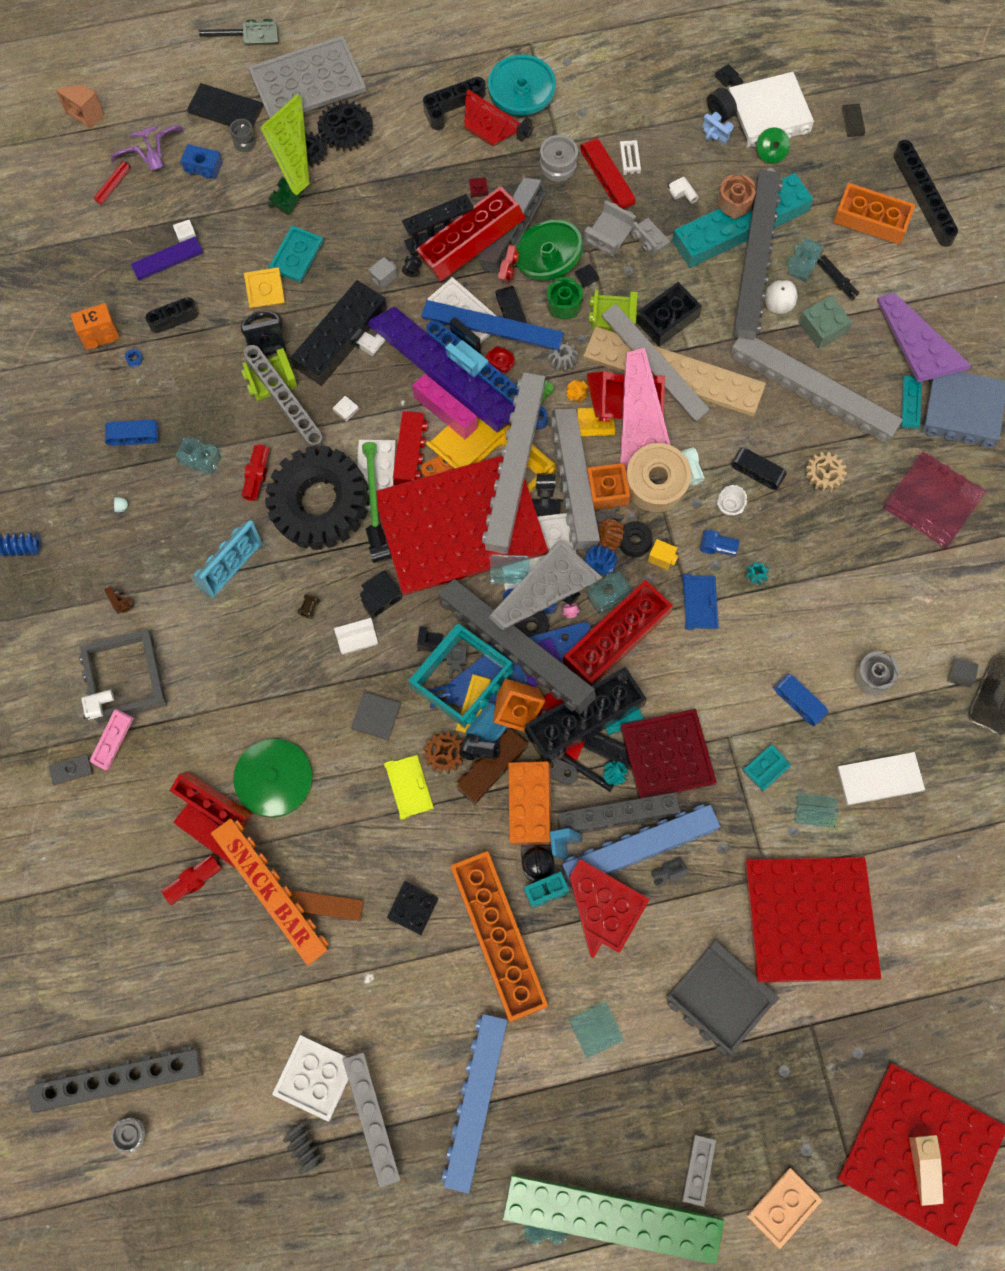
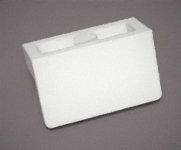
M371 618L334 628L342 655L378 645Z

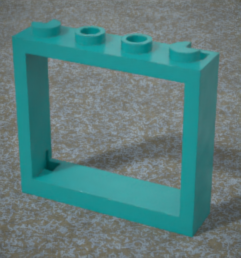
M457 623L408 682L411 689L465 728L468 724L474 722L480 709L483 710L488 705V699L493 694L496 695L505 678L509 679L514 672L513 662ZM461 639L502 668L463 716L422 687L423 683Z

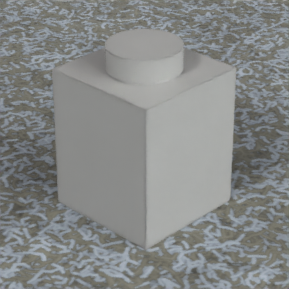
M385 257L368 269L370 280L381 290L397 278L396 265Z

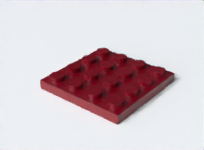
M696 709L620 725L639 799L675 792L677 794L717 784Z

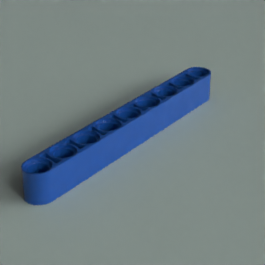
M430 321L426 326L428 336L437 341L444 349L448 345L445 344L448 341H451L450 343L454 346L461 341L460 338L438 321ZM489 362L477 374L481 380L488 383L492 389L500 393L509 403L513 404L514 397L511 398L509 396L513 394L518 396L519 390H517L516 384ZM540 406L539 416L543 418L537 420L536 429H544L548 424L547 412L544 407Z

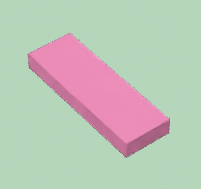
M114 709L90 762L105 771L109 770L134 719L133 717L119 709Z

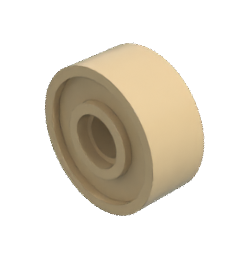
M664 443L648 444L637 450L631 457L626 470V481L631 501L639 508L649 512H664L674 508L683 499L691 480L690 465L684 454L677 448ZM659 476L663 479L664 483L655 484L649 477Z

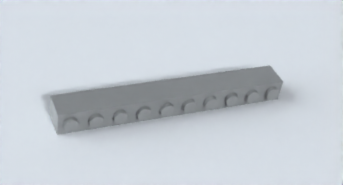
M756 337L754 340L738 338L732 347L730 356L734 360L742 362L749 366L750 369L764 374L766 378L780 383L782 387L794 391L798 396L805 397L814 405L821 406L830 414L837 415L846 423L858 427L862 432L871 434L880 442L888 444L903 420Z
M523 372L522 379L518 380L517 390H519L518 396L515 395L513 402L515 412L510 414L509 423H512L511 429H507L506 432L508 443L507 446H503L502 457H504L503 463H499L498 468L500 478L499 480L496 479L494 485L496 496L491 499L490 508L493 509L492 513L488 514L486 525L489 527L487 532L484 531L482 543H485V549L505 554H508L545 388V376Z

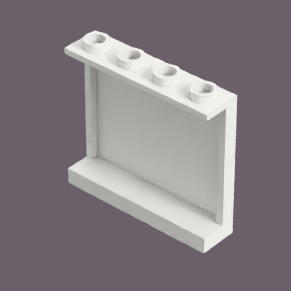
M794 72L728 89L737 104L736 113L747 138L746 148L756 147L759 135L764 130L772 127L782 129L789 138L811 132L814 120Z

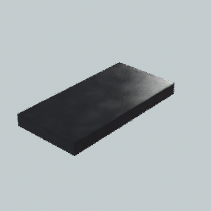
M200 83L187 108V112L226 126H230L237 119H246L253 128L263 108V103Z

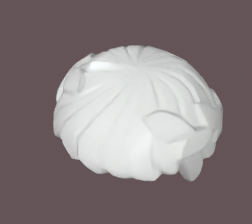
M737 485L727 486L718 495L717 505L720 511L727 516L740 514L747 505V494L743 488Z

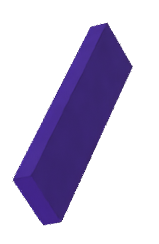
M194 236L133 262L131 266L139 281L198 256L203 251Z

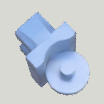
M714 112L712 115L707 113L704 116V123L702 125L703 131L706 133L705 139L707 141L712 139L720 140L726 145L729 142L734 125L730 122H726L724 125L721 124L722 117L717 112Z

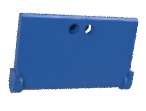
M683 574L685 630L719 629L715 576Z

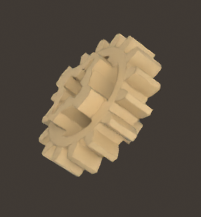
M823 452L820 453L819 457L814 455L812 460H809L808 466L805 469L808 472L806 478H811L809 484H816L815 489L822 487V492L826 488L831 492L833 486L838 489L840 484H843L844 478L847 475V472H845L846 465H841L843 459L837 460V454L831 457L830 452L827 453V456H824Z

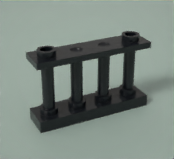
M467 194L402 220L408 235L411 236V238L404 240L410 256H418L419 254L416 249L454 221H450V219L457 216L460 217L462 214L474 210ZM443 223V225L434 228V226ZM427 229L426 232H423V233H421V234L418 235L419 232L424 231V230Z

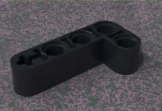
M474 77L425 95L423 98L424 114L431 128L434 130L443 129L445 127V113L465 106L467 90L483 99L486 94L485 80L481 77Z

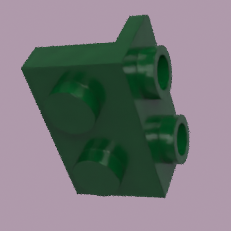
M281 177L276 185L279 188L277 191H273L268 198L270 200L268 206L271 208L274 205L286 215H289L304 190L295 195L286 178Z

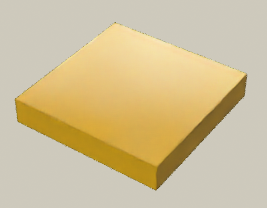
M279 267L244 273L250 309L285 304Z

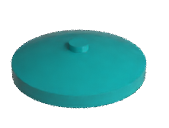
M519 54L504 58L493 67L488 78V92L493 103L499 109L513 115H531L543 110L552 101L556 90V79L550 66L543 60L531 55Z

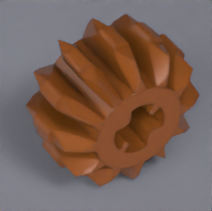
M614 519L602 520L601 524H598L600 541L597 546L602 545L605 548L609 546V550L616 551L617 546L621 545L620 542L625 532L623 531V525Z

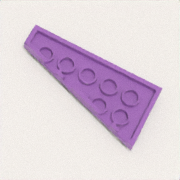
M896 293L878 297L877 303L917 382L970 369L971 364Z

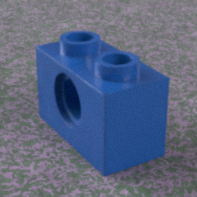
M187 144L181 158V164L185 172L201 175L205 178L217 179L223 164L219 151Z

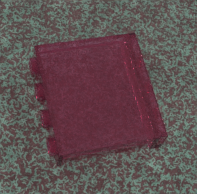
M922 451L904 479L889 497L883 509L947 549L986 491L980 485L970 482L964 475L956 473L948 465L940 463L932 455Z

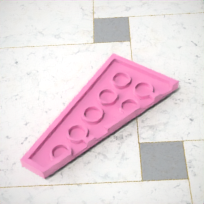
M645 348L626 353L620 463H624L625 470L631 457L643 446L652 443L670 445Z

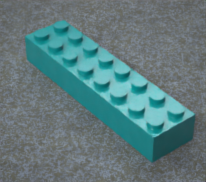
M796 173L781 179L783 184L781 191H778L780 202L779 206L775 209V211H778L777 221L773 222V227H778L810 211L813 198ZM719 208L675 229L672 242L688 267L692 268L746 242L752 208L747 214L737 219L726 215Z

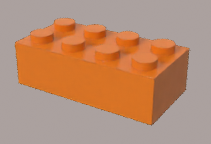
M848 183L833 223L900 245L916 204Z
M549 762L509 763L510 844L551 845V765Z

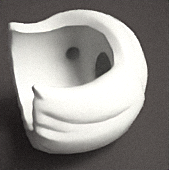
M788 280L772 282L766 289L765 305L767 309L777 314H785L793 310L798 298L795 285Z

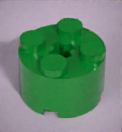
M560 277L548 286L547 309L553 318L570 319L578 316L583 298L581 285L576 283L573 278Z

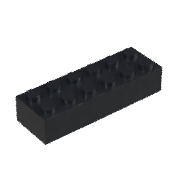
M356 280L290 357L293 368L322 386L358 344L356 342L362 334L371 329L368 326L369 320L387 310L385 297Z
M626 667L591 686L595 689L596 699L581 714L575 710H569L564 702L524 725V732L543 762L555 759L645 706L647 698Z

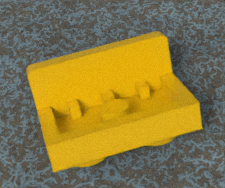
M593 408L577 409L581 436L615 435L614 419H610V422H601L599 418L595 417Z

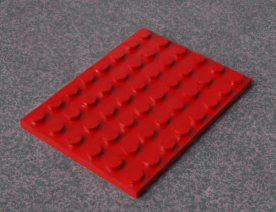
M502 455L376 491L379 515L403 596L449 583L453 579L460 580L547 555L549 551L525 479L508 554L486 550L485 543H482L484 531L487 532L489 527L486 525L488 514H491L493 509L490 508L492 497L496 496L494 485L496 479L499 480L500 478L498 468L499 463H503L504 460Z

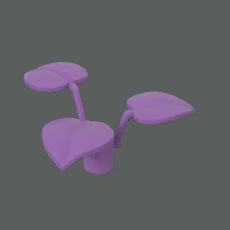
M175 125L155 134L157 153L156 150L152 151L146 136L151 131L157 130L158 126L134 132L130 135V138L143 136L149 151L146 153V156L139 149V146H132L115 152L111 156V162L113 163L124 152L137 151L145 163H148L151 171L164 167L160 158L162 155L159 139L169 132H184L183 127Z

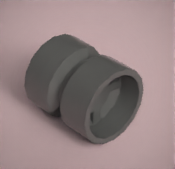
M246 119L233 121L230 125V133L234 147L240 152L251 151L256 144L251 123Z

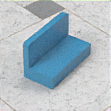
M488 703L466 730V733L478 736L481 740L496 742L507 727L493 722L495 705Z
M571 829L550 832L552 855L562 860L569 858L567 844L582 842V834Z

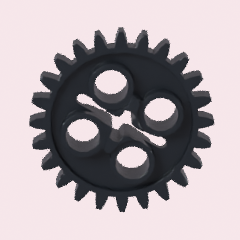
M339 100V105L333 102L332 108L326 106L327 111L322 110V115L319 116V121L317 122L320 138H324V143H329L330 148L335 145L336 150L342 147L343 152L346 148L352 151L353 146L358 149V144L364 146V140L369 141L368 136H372V117L370 112H367L366 107H361V103L355 106V101L349 104L348 100H346L345 104H342L341 100Z

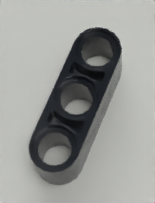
M514 286L495 290L503 318L527 323Z
M186 297L149 311L145 318L153 333H161L196 319L199 312L195 301L192 298Z
M740 448L731 462V466L735 470L772 490H777L787 475V472L782 467L746 448Z

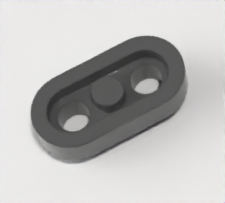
M557 758L549 761V763L554 765L551 768V779L564 785H571L576 781L577 770L574 766ZM565 771L571 772V776H570V777L564 776V772H565Z

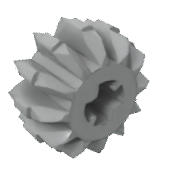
M569 341L566 344L562 342L559 351L548 350V362H550L551 368L556 367L557 372L560 369L566 372L567 368L572 370L573 365L577 364L578 352L575 350L574 345L569 346Z

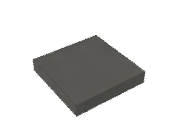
M364 692L351 729L389 740L401 703Z

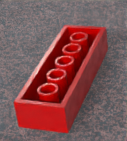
M502 186L474 205V210L462 214L416 249L423 263L440 282L525 219L520 205Z
M647 580L643 581L564 655L563 663L590 686L595 685L671 613L673 605Z

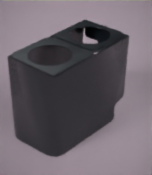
M385 571L380 572L361 585L364 589L360 593L361 602L372 619L402 600L401 591Z

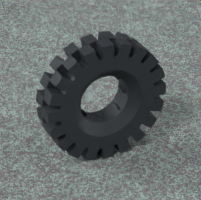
M315 446L306 447V453H302L300 450L291 453L293 459L291 461L287 458L283 459L279 463L282 469L280 471L274 469L270 476L274 482L267 484L266 493L269 497L265 498V504L270 510L268 512L270 520L275 524L276 529L289 541L295 542L298 546L306 549L310 546L313 550H322V545L331 548L337 546L336 541L339 539L345 542L350 538L348 533L351 530L356 533L361 525L358 521L359 519L365 520L368 512L365 509V505H369L370 501L367 493L369 487L363 473L349 456L347 457L337 449L333 451L327 446H321L320 450ZM318 482L334 485L333 490L336 493L335 502H333V506L327 512L317 516L307 515L303 512L304 507L301 505L302 496H304V492L311 485L313 486Z

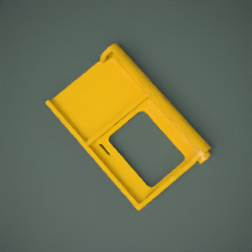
M477 416L478 429L466 439H463L447 426L430 442L427 441L425 444L455 469L483 461L498 446H507L506 432L507 429H511V425L509 424L499 432H496ZM533 444L527 468L536 477L527 485L530 493L536 489L537 473L555 474L557 470L555 468L556 463Z

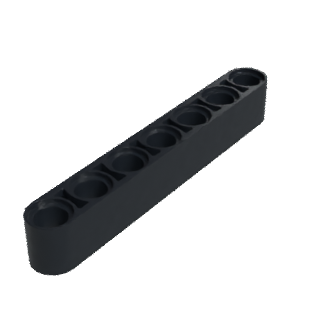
M901 140L894 152V160L940 245L949 247L953 244L958 234V228L913 144L909 140Z

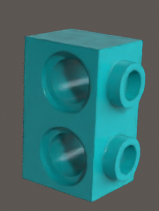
M562 872L523 888L531 910L569 894V889Z

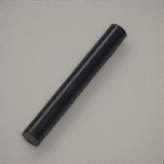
M243 29L199 30V36H243Z
M564 754L561 758L562 761L574 766L579 773L607 791L611 792L614 788V785L608 784L602 777L568 755Z

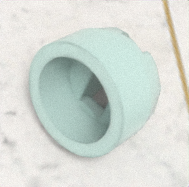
M115 497V512H124L128 507L127 501L124 498Z

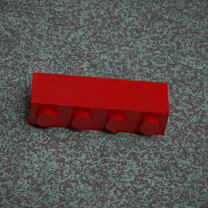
M402 411L393 471L394 486L421 478V470L418 469L419 464L422 465L423 463L421 448H425L426 437H423V434L428 429V420H425L424 413Z
M190 772L179 774L169 790L220 825L232 819L234 822L238 820L242 827L245 828L252 816L251 812Z
M187 803L173 823L236 869L211 834V832L220 827L219 823L210 817L208 818Z

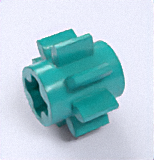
M754 561L752 567L747 566L746 571L749 573L746 574L745 578L750 579L751 585L758 583L761 586L762 580L767 581L768 576L765 574L769 572V568H765L764 562L760 564Z
M614 760L604 766L606 771L603 773V778L608 784L617 786L627 780L624 777L627 774V769L623 763H616Z

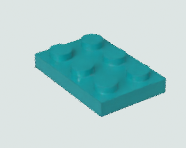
M292 225L268 268L279 267L281 276L301 283L324 242L323 237Z

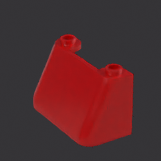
M606 371L587 373L590 397L595 417L599 418V421L610 422V419H622L625 375ZM656 375L653 377L664 418L665 376Z

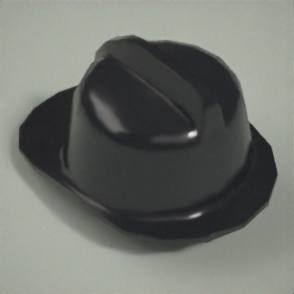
M551 845L521 846L522 868L528 880L535 883L553 875L554 858Z

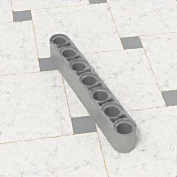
M255 345L248 346L244 351V355L251 370L308 447L315 446L320 450V447L324 445V441L319 429L262 351ZM253 354L257 355L256 358H249ZM263 368L268 369L266 372H259ZM272 382L278 383L276 386H270ZM282 396L288 397L286 400H280ZM292 410H298L297 414H290ZM303 424L309 425L305 429L300 428V426ZM313 438L319 439L316 443L310 442Z

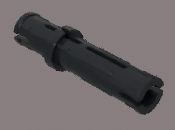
M826 255L821 256L823 261L818 259L817 264L833 279L839 290H843L850 300H854L856 298L854 295L858 296L860 292L850 283L851 280L848 277L845 278Z

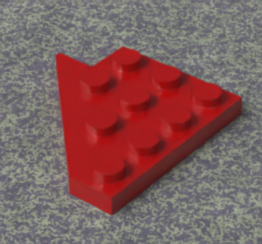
M579 858L569 875L589 955L594 959L602 943L620 953L650 899Z

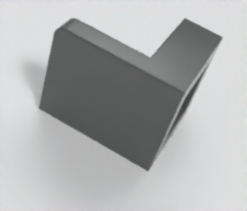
M955 659L952 674L948 677L947 681L970 688L976 681L979 664Z

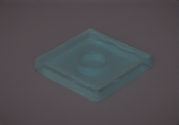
M606 1002L569 1019L586 1059L624 1041Z

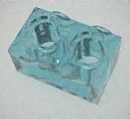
M185 437L175 455L179 464L209 475H213L221 459L216 446L212 444L205 445L195 438L188 439ZM190 450H194L193 453L187 454ZM211 456L209 459L204 460L205 457Z

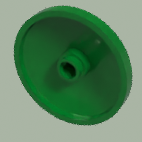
M564 220L540 222L525 231L516 247L518 249L517 252H519L516 265L519 271L530 279L550 280L560 277L570 271L580 260L584 248L582 236L577 227L570 222Z
M268 739L252 745L241 755L235 766L233 784L237 797L249 811L262 817H282L292 813L305 802L312 788L313 772L307 756L298 746L281 739Z

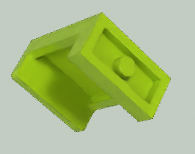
M595 290L594 296H591L590 307H593V312H589V322L592 323V330L596 326L608 331H614L602 318V314L615 304L635 325L638 292H631L630 297L598 295V290Z
M284 349L276 350L278 356L267 360L289 389L297 387ZM246 362L242 363L244 370H241L244 380H249L250 385H247L250 395H254L256 401L270 397V394L251 368L247 366ZM263 368L259 372H266L268 369ZM272 382L270 386H276L278 383Z

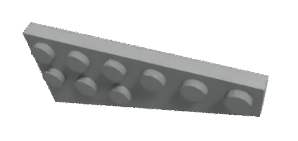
M560 540L488 618L499 628L505 630L599 582L603 577Z

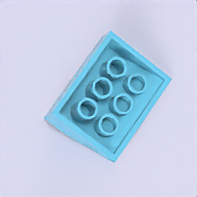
M251 520L235 528L231 537L219 546V550L207 559L204 567L198 569L194 574L192 580L195 585L212 599L262 545L256 527Z

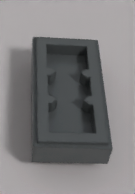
M88 755L49 765L54 786L93 775Z

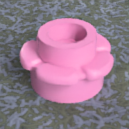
M573 603L571 606L569 604L562 606V615H566V618H574L580 612L577 603Z

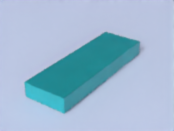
M903 377L901 419L903 420L900 424L902 428H920L922 382H917L915 377Z

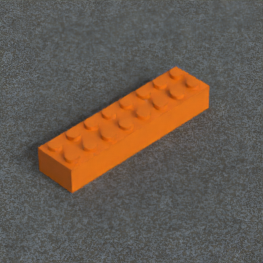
M487 851L450 865L509 1024L547 1009V1001L489 852Z

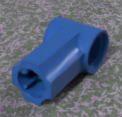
M704 530L700 551L707 554H715L717 552L736 556L739 540L720 536L718 532L713 530Z

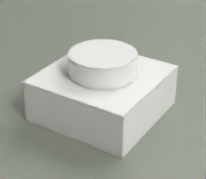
M190 220L173 225L179 242L194 236L196 237Z
M346 396L333 407V411L346 422L359 410V407Z

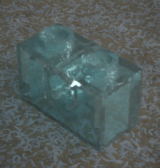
M805 237L802 243L797 244L794 251L796 253L795 256H791L787 263L789 267L787 274L807 282L822 254L824 246Z
M618 571L615 574H608L601 583L591 585L587 591V599L598 614L601 615L630 595L632 588ZM610 589L613 593L605 594L603 590Z

